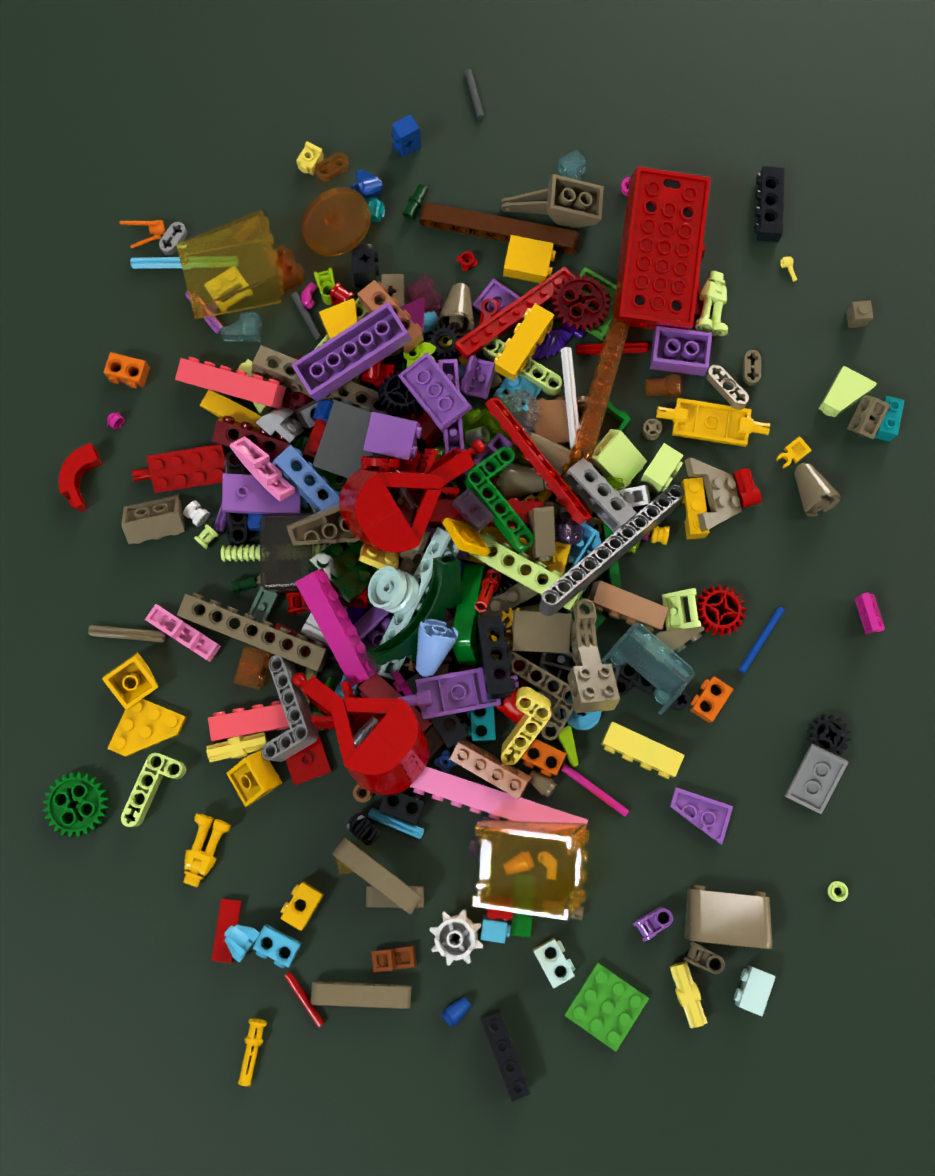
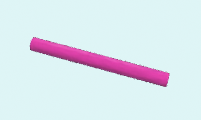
M567 764L562 766L560 770L625 817L628 814L629 810L578 772Z

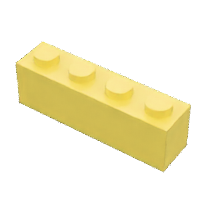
M614 722L609 724L601 742V745L605 746L604 750L615 754L616 751L622 754V758L629 762L635 760L641 763L640 767L646 770L659 771L658 775L666 779L676 777L685 756Z

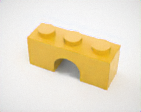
M703 477L683 479L680 486L684 489L682 503H685L686 520L684 521L686 539L706 538L710 531L708 529L701 532L697 516L707 512Z

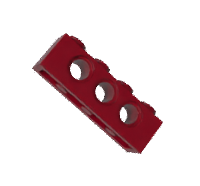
M231 416L220 417L217 420L212 442L230 447L231 443L245 436L250 440L249 436L254 435L257 438V443L254 444L270 456V461H274L285 449L293 444V441L289 443L280 434H272L270 436L262 428H255L249 422H237ZM236 429L239 432V437L233 436L231 430ZM267 442H274L276 446L275 449H271L268 446Z

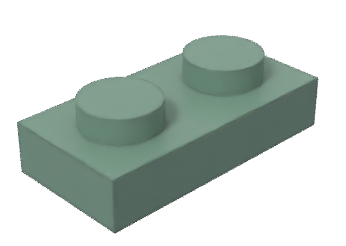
M261 586L248 614L255 616V621L260 623L262 620L268 621L280 594Z

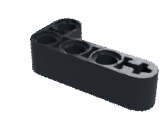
M626 662L620 667L616 684L619 683L624 687L623 693H619L620 698L629 691L632 685L674 710H683L689 705L690 697L686 692L633 662ZM625 667H630L633 670L632 676L625 675ZM641 677H648L650 685L644 686L641 683ZM660 686L666 688V696L659 694L658 688ZM682 697L683 703L678 705L677 698Z

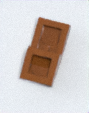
M415 946L371 951L373 972L392 971L417 966Z

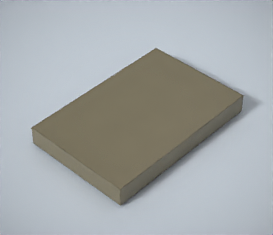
M513 610L510 650L569 653L572 614L556 612L552 616H546L538 611Z

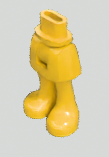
M196 813L194 821L199 827L192 848L186 849L184 873L186 875L183 882L198 887L201 879H204L217 859L214 857L215 849L223 833L229 832L231 824ZM213 823V830L205 851H201Z

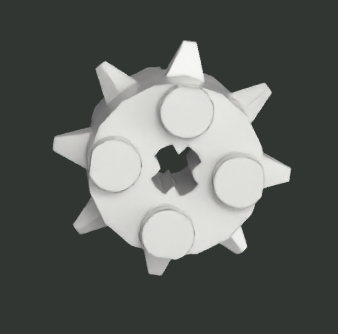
M462 910L459 915L451 917L445 911L442 912L443 923L439 927H430L429 930L435 935V946L431 949L432 952L439 951L443 957H446V962L449 966L453 960L463 959L468 964L471 963L470 953L473 949L483 948V944L478 940L477 932L481 924H474L466 917V910ZM455 933L460 936L459 942L453 939Z

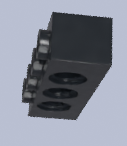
M763 166L760 173H757L756 184H759L755 195V200L758 201L755 217L758 218L754 228V233L757 234V241L779 242L783 234L785 167Z
M501 615L479 617L476 621V629L487 700L510 698L516 687L514 678L511 679L510 676L512 661L507 657L509 642L504 638L506 623L505 621L502 622ZM490 635H494L498 638V640L491 641L488 637ZM498 654L501 659L493 660L491 655ZM501 673L504 679L498 680L494 677V674Z
M417 673L405 682L412 693L416 694L415 680L428 677ZM456 714L430 718V721L448 748L468 736V726L464 720L459 721ZM447 718H451L455 722V726L451 730L445 729L443 725L444 720Z
M500 1009L481 1016L483 1027L511 1101L513 1102L531 1094Z

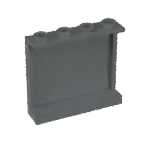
M341 398V401L334 400L312 466L349 478L355 471L361 469V456H372V458L388 456L363 450L372 413L369 412L370 408L359 405L358 408L351 406V401ZM377 411V412H376V413L388 415V414L383 413V412H380V411Z

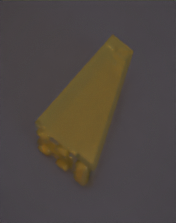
M262 210L176 244L195 319L281 303V295H284L282 269L277 267L276 262L279 261L278 254L272 248V245H274L273 235L269 231L268 217H264Z
M483 820L478 823L475 828V835L481 836L478 839V843H481L480 881L476 883V887L479 890L478 895H473L472 906L568 920L586 900V890L583 889L584 883L587 880V870H584L585 863L588 860V850H585L586 842L589 840V830H586L587 824Z

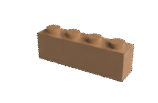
M601 580L592 583L588 599L594 603L597 612L605 611L612 618L625 619L627 624L633 626L640 625L643 627V630L651 633L662 630L668 608Z

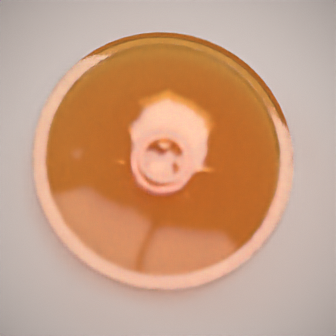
M337 187L323 192L310 203L304 213L301 227L304 240L313 251L324 256H338L352 250L362 241L369 229L371 221L369 205L359 192L351 188Z

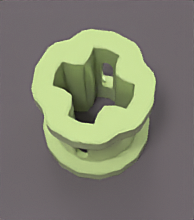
M206 524L205 529L198 537L195 536L194 539L207 549L208 544L215 537H218L219 534Z

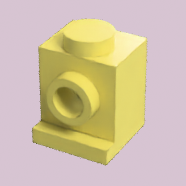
M306 141L304 149L296 160L299 170L314 176L324 160L323 151L321 148Z

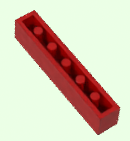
M439 496L428 522V525L444 526L442 524L444 519L450 518L474 526L497 527L474 497H469V500L461 499L459 496H451L450 499H442V496ZM519 498L507 499L508 504L524 524L530 528L528 512L533 508L543 507V501H538L537 498H528L527 501H519ZM495 507L497 513L503 514L502 509ZM507 523L508 527H515L514 524Z

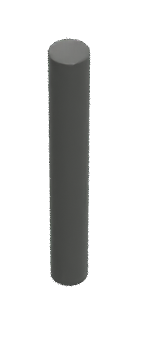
M467 69L465 75L476 115L480 120L484 118V113L472 70Z
M297 292L292 293L291 297L315 340L320 341L323 337L308 310L303 306Z

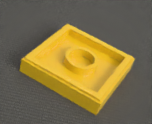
M450 518L444 519L442 524L458 550L485 557L490 553L489 548L474 525Z

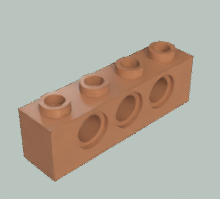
M374 280L357 293L359 301L369 313H372L387 302L390 303L404 327L408 328L407 332L412 341L401 347L407 354L424 341L423 329L418 323L414 324L411 321L412 318L406 310L402 311L400 309L399 302L387 294L388 291L382 283L379 285ZM378 301H384L381 305L376 304Z
M465 738L457 743L450 757L451 761L517 799L522 796L532 778L514 766L504 764L500 758Z

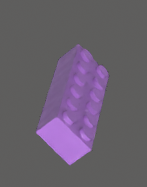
M387 302L291 365L309 395L317 402L412 341L390 303Z

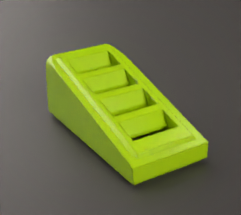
M568 725L562 729L557 738L571 766L574 768L578 766V757L572 727Z

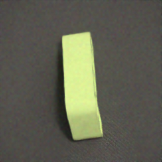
M150 754L122 812L121 822L127 827H138L141 825L163 776L174 779L184 777L186 774L185 764L163 754ZM160 757L161 765L156 768L154 766V760L155 758ZM177 764L179 772L173 775L171 769ZM151 775L153 783L147 786L145 780ZM143 794L145 800L140 805L137 802V797ZM130 815H133V817L136 818L135 821H132V819L129 818Z

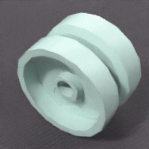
M384 566L372 576L368 586V597L373 606L400 615L409 611L415 604L419 586L412 574L395 567Z

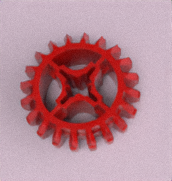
M717 585L716 590L713 586H710L709 591L704 589L702 591L703 595L697 597L699 600L696 602L699 614L698 619L702 621V627L704 625L707 627L705 629L706 633L711 629L712 636H715L718 631L719 636L722 637L724 636V631L727 635H730L731 630L736 632L738 630L737 626L741 627L743 625L741 620H744L746 616L742 613L747 611V608L741 607L745 601L738 600L741 594L735 596V589L729 592L727 585L723 590L721 585ZM716 596L720 597L717 604H707L708 599ZM727 600L730 601L734 609L728 607ZM721 605V611L723 613L719 616V610H717V608H719ZM706 610L712 614L713 622L708 618ZM723 617H733L730 624L720 625Z

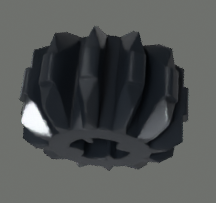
M356 813L352 816L346 825L347 829L366 845H371L375 842L381 833L380 829L361 813Z

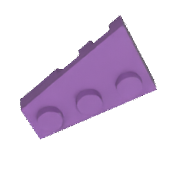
M675 787L669 807L722 845L733 806Z

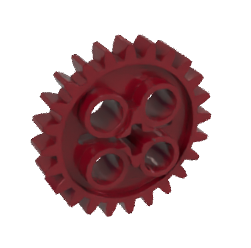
M577 273L575 279L570 275L569 281L563 278L562 284H557V289H554V295L551 297V301H553L551 308H554L552 314L558 315L556 321H563L562 327L567 324L568 330L575 327V332L577 333L578 329L581 328L582 332L585 333L586 328L591 332L593 325L599 328L600 323H604L611 308L608 305L611 298H607L609 291L603 292L606 286H599L600 280L594 282V276L587 279V274L580 278L579 273ZM586 290L590 294H584L582 291ZM565 296H570V297H572L573 299H572V300H568V299L565 298ZM590 306H593V307H595L597 310L593 311V310H591L589 307H590ZM572 312H577L580 316H574Z

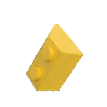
M138 652L102 678L125 710L159 687L149 666Z
M262 750L246 756L226 773L245 807L269 794L282 784L270 760L263 758Z

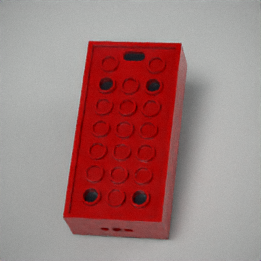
M637 166L629 179L612 324L655 330L656 326L689 330L693 327L711 177Z

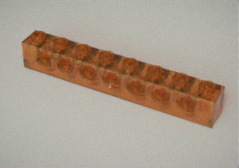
M612 318L606 330L570 453V457L581 460L584 457L589 461L594 453L630 324Z

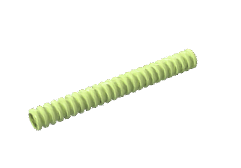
M318 543V545L288 544V546L282 544V546L276 544V546L270 544V546L264 544V546L258 544V546L255 544L252 546L241 544L240 546L234 545V547L232 545H228V547L222 545L221 559L223 562H226V560L232 562V560L235 562L246 560L248 562L250 560L256 561V559L258 561H262V559L264 561H268V559L270 561H274V559L277 561L280 559L283 561L286 559L297 561L298 559H310L329 545L327 543L323 545L321 543Z

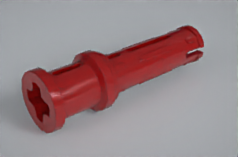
M489 569L485 573V579L481 582L482 590L475 603V609L479 612L487 610L486 608L492 594L498 590V584L502 580L501 573L496 569Z

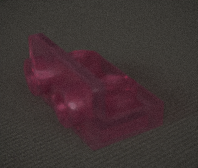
M426 273L422 274V279L406 286L412 301L422 297L425 298L424 313L428 311L438 313L442 310V297L440 293L436 294L434 290L435 284L431 277L428 278Z

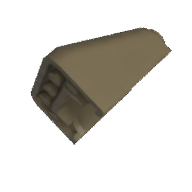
M693 885V889L687 888L684 938L696 942L772 949L770 897L766 896V892L753 891V895L707 891L705 886Z

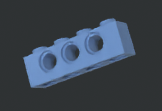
M290 445L272 462L274 466L282 471V476L295 487V490L316 512L339 502L340 493L329 486L328 480L316 472V468L312 466L311 462L305 461L302 457L303 454L298 448H293ZM291 464H298L300 471H294L291 468ZM305 478H311L314 485H307ZM318 492H324L327 499H320Z

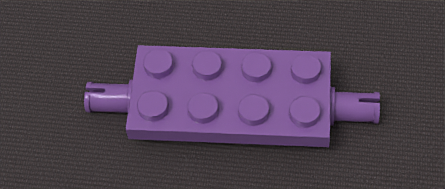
M482 668L415 680L416 694L398 697V699L402 698L404 701H407L409 707L418 706L421 710L422 720L501 705L500 699L487 700ZM494 674V677H495L496 679H498V680L504 679V678H499V677L496 676V674ZM517 675L511 676V679L518 680ZM515 682L516 688H519L518 682Z

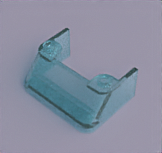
M634 623L601 660L602 664L608 658L616 665H624L627 662L656 687L654 690L655 699L660 704H663V707L658 712L659 715H662L681 695L695 675L694 670L689 664L640 623Z

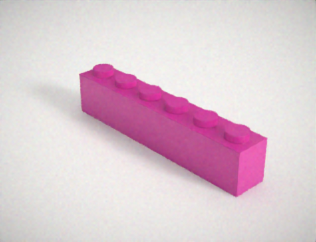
M323 568L296 581L295 583L350 686L352 687L378 673L376 665L367 658L366 646L357 634L356 627L349 619L347 610L341 604L338 594L333 589L329 577Z

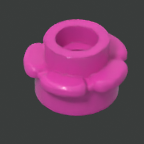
M120 412L111 413L107 417V426L117 430L122 427L125 419L121 416Z

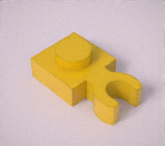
M799 436L784 448L786 453H781L776 460L785 459L786 463L783 465V469L791 464L792 460L797 463L812 450Z

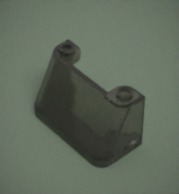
M314 513L268 514L261 517L260 574L261 585L264 590L280 595L300 592L295 582L315 571L308 564L309 560L313 557L312 544L292 545L286 526Z

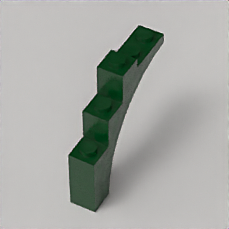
M451 554L433 558L430 586L424 602L416 615L393 638L367 650V658L375 665H384L389 661L400 660L404 657L409 658L412 662L416 661L420 622L424 623L425 619H435L446 623L445 609H452L456 605L462 604L461 566L458 558Z

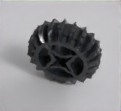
M397 370L395 375L390 372L389 378L384 377V382H380L378 400L381 403V407L386 409L387 414L392 413L394 417L400 415V418H403L404 415H407L410 419L412 413L417 416L418 411H423V407L398 377L400 372Z

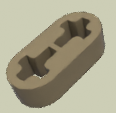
M749 350L743 357V382L748 386H755L761 379V355L756 350ZM750 356H753V359L755 360L753 365H751V360L749 359ZM751 371H753V377H755L754 380H751V377H748Z

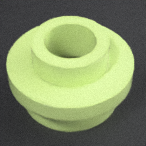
M834 881L828 886L827 892L833 901L841 902L847 898L848 888L843 882ZM837 887L840 889L839 895H836L834 892Z

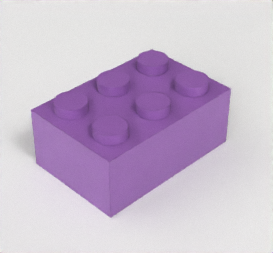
M656 326L653 334L649 369L705 376L709 368L712 333Z

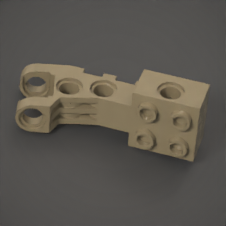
M581 599L575 604L572 611L574 612L575 621L571 620L570 633L572 658L576 666L572 667L567 677L575 713L614 710L620 701L612 664L601 663L595 630L596 608L591 600ZM581 605L588 606L589 613L587 615L580 607Z

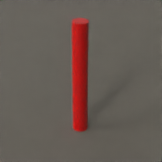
M291 971L284 975L285 979L319 1028L325 1022L313 1004H311V1001Z

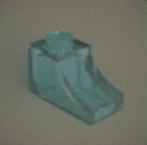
M576 149L558 160L557 169L564 177L582 181L581 175L585 173L587 161L584 155H580Z
M255 312L240 313V318L234 324L221 327L223 340L261 342L262 320L260 315Z

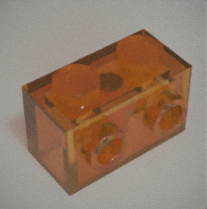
M284 244L265 254L269 266L285 291L305 281L303 276L305 271L300 263L296 264L294 253L291 249L287 250Z
M244 645L233 683L259 691L260 687L264 686L266 680L264 673L265 669L269 668L270 653Z

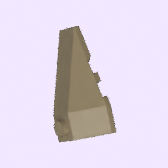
M339 502L286 526L292 545L359 541L343 520L339 510Z

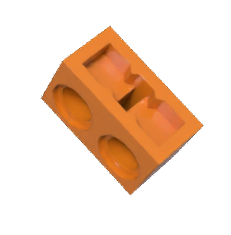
M110 352L103 373L112 383L119 384V382H122L131 388H137V386L144 388L150 367L144 360ZM121 367L118 372H114L116 368ZM134 372H139L138 375L132 377Z
M715 676L705 679L700 687L703 689L699 696L696 694L690 702L692 705L690 711L708 723L714 721L734 690ZM711 686H716L719 689L718 696L711 693ZM701 702H706L709 705L708 712H704L700 708Z
M534 739L520 759L523 760V765L531 769L535 766L541 769V774L551 778L552 775H557L566 753ZM536 749L539 753L538 758H529L528 750ZM548 757H553L556 760L554 768H549L546 765Z

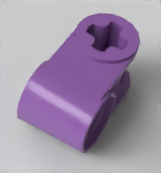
M659 907L633 922V925L637 926L643 936L642 940L645 942L670 926L673 921V915L668 909ZM666 912L668 915L667 921L659 922V913Z

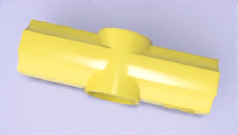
M265 732L249 736L232 737L225 742L207 746V755L210 763L229 758L245 757L249 753L262 750L263 746L268 743Z
M679 962L669 966L676 985V995L681 1007L684 1009L689 1027L697 1028L707 1023L700 1002V992L696 983L693 982L687 962Z

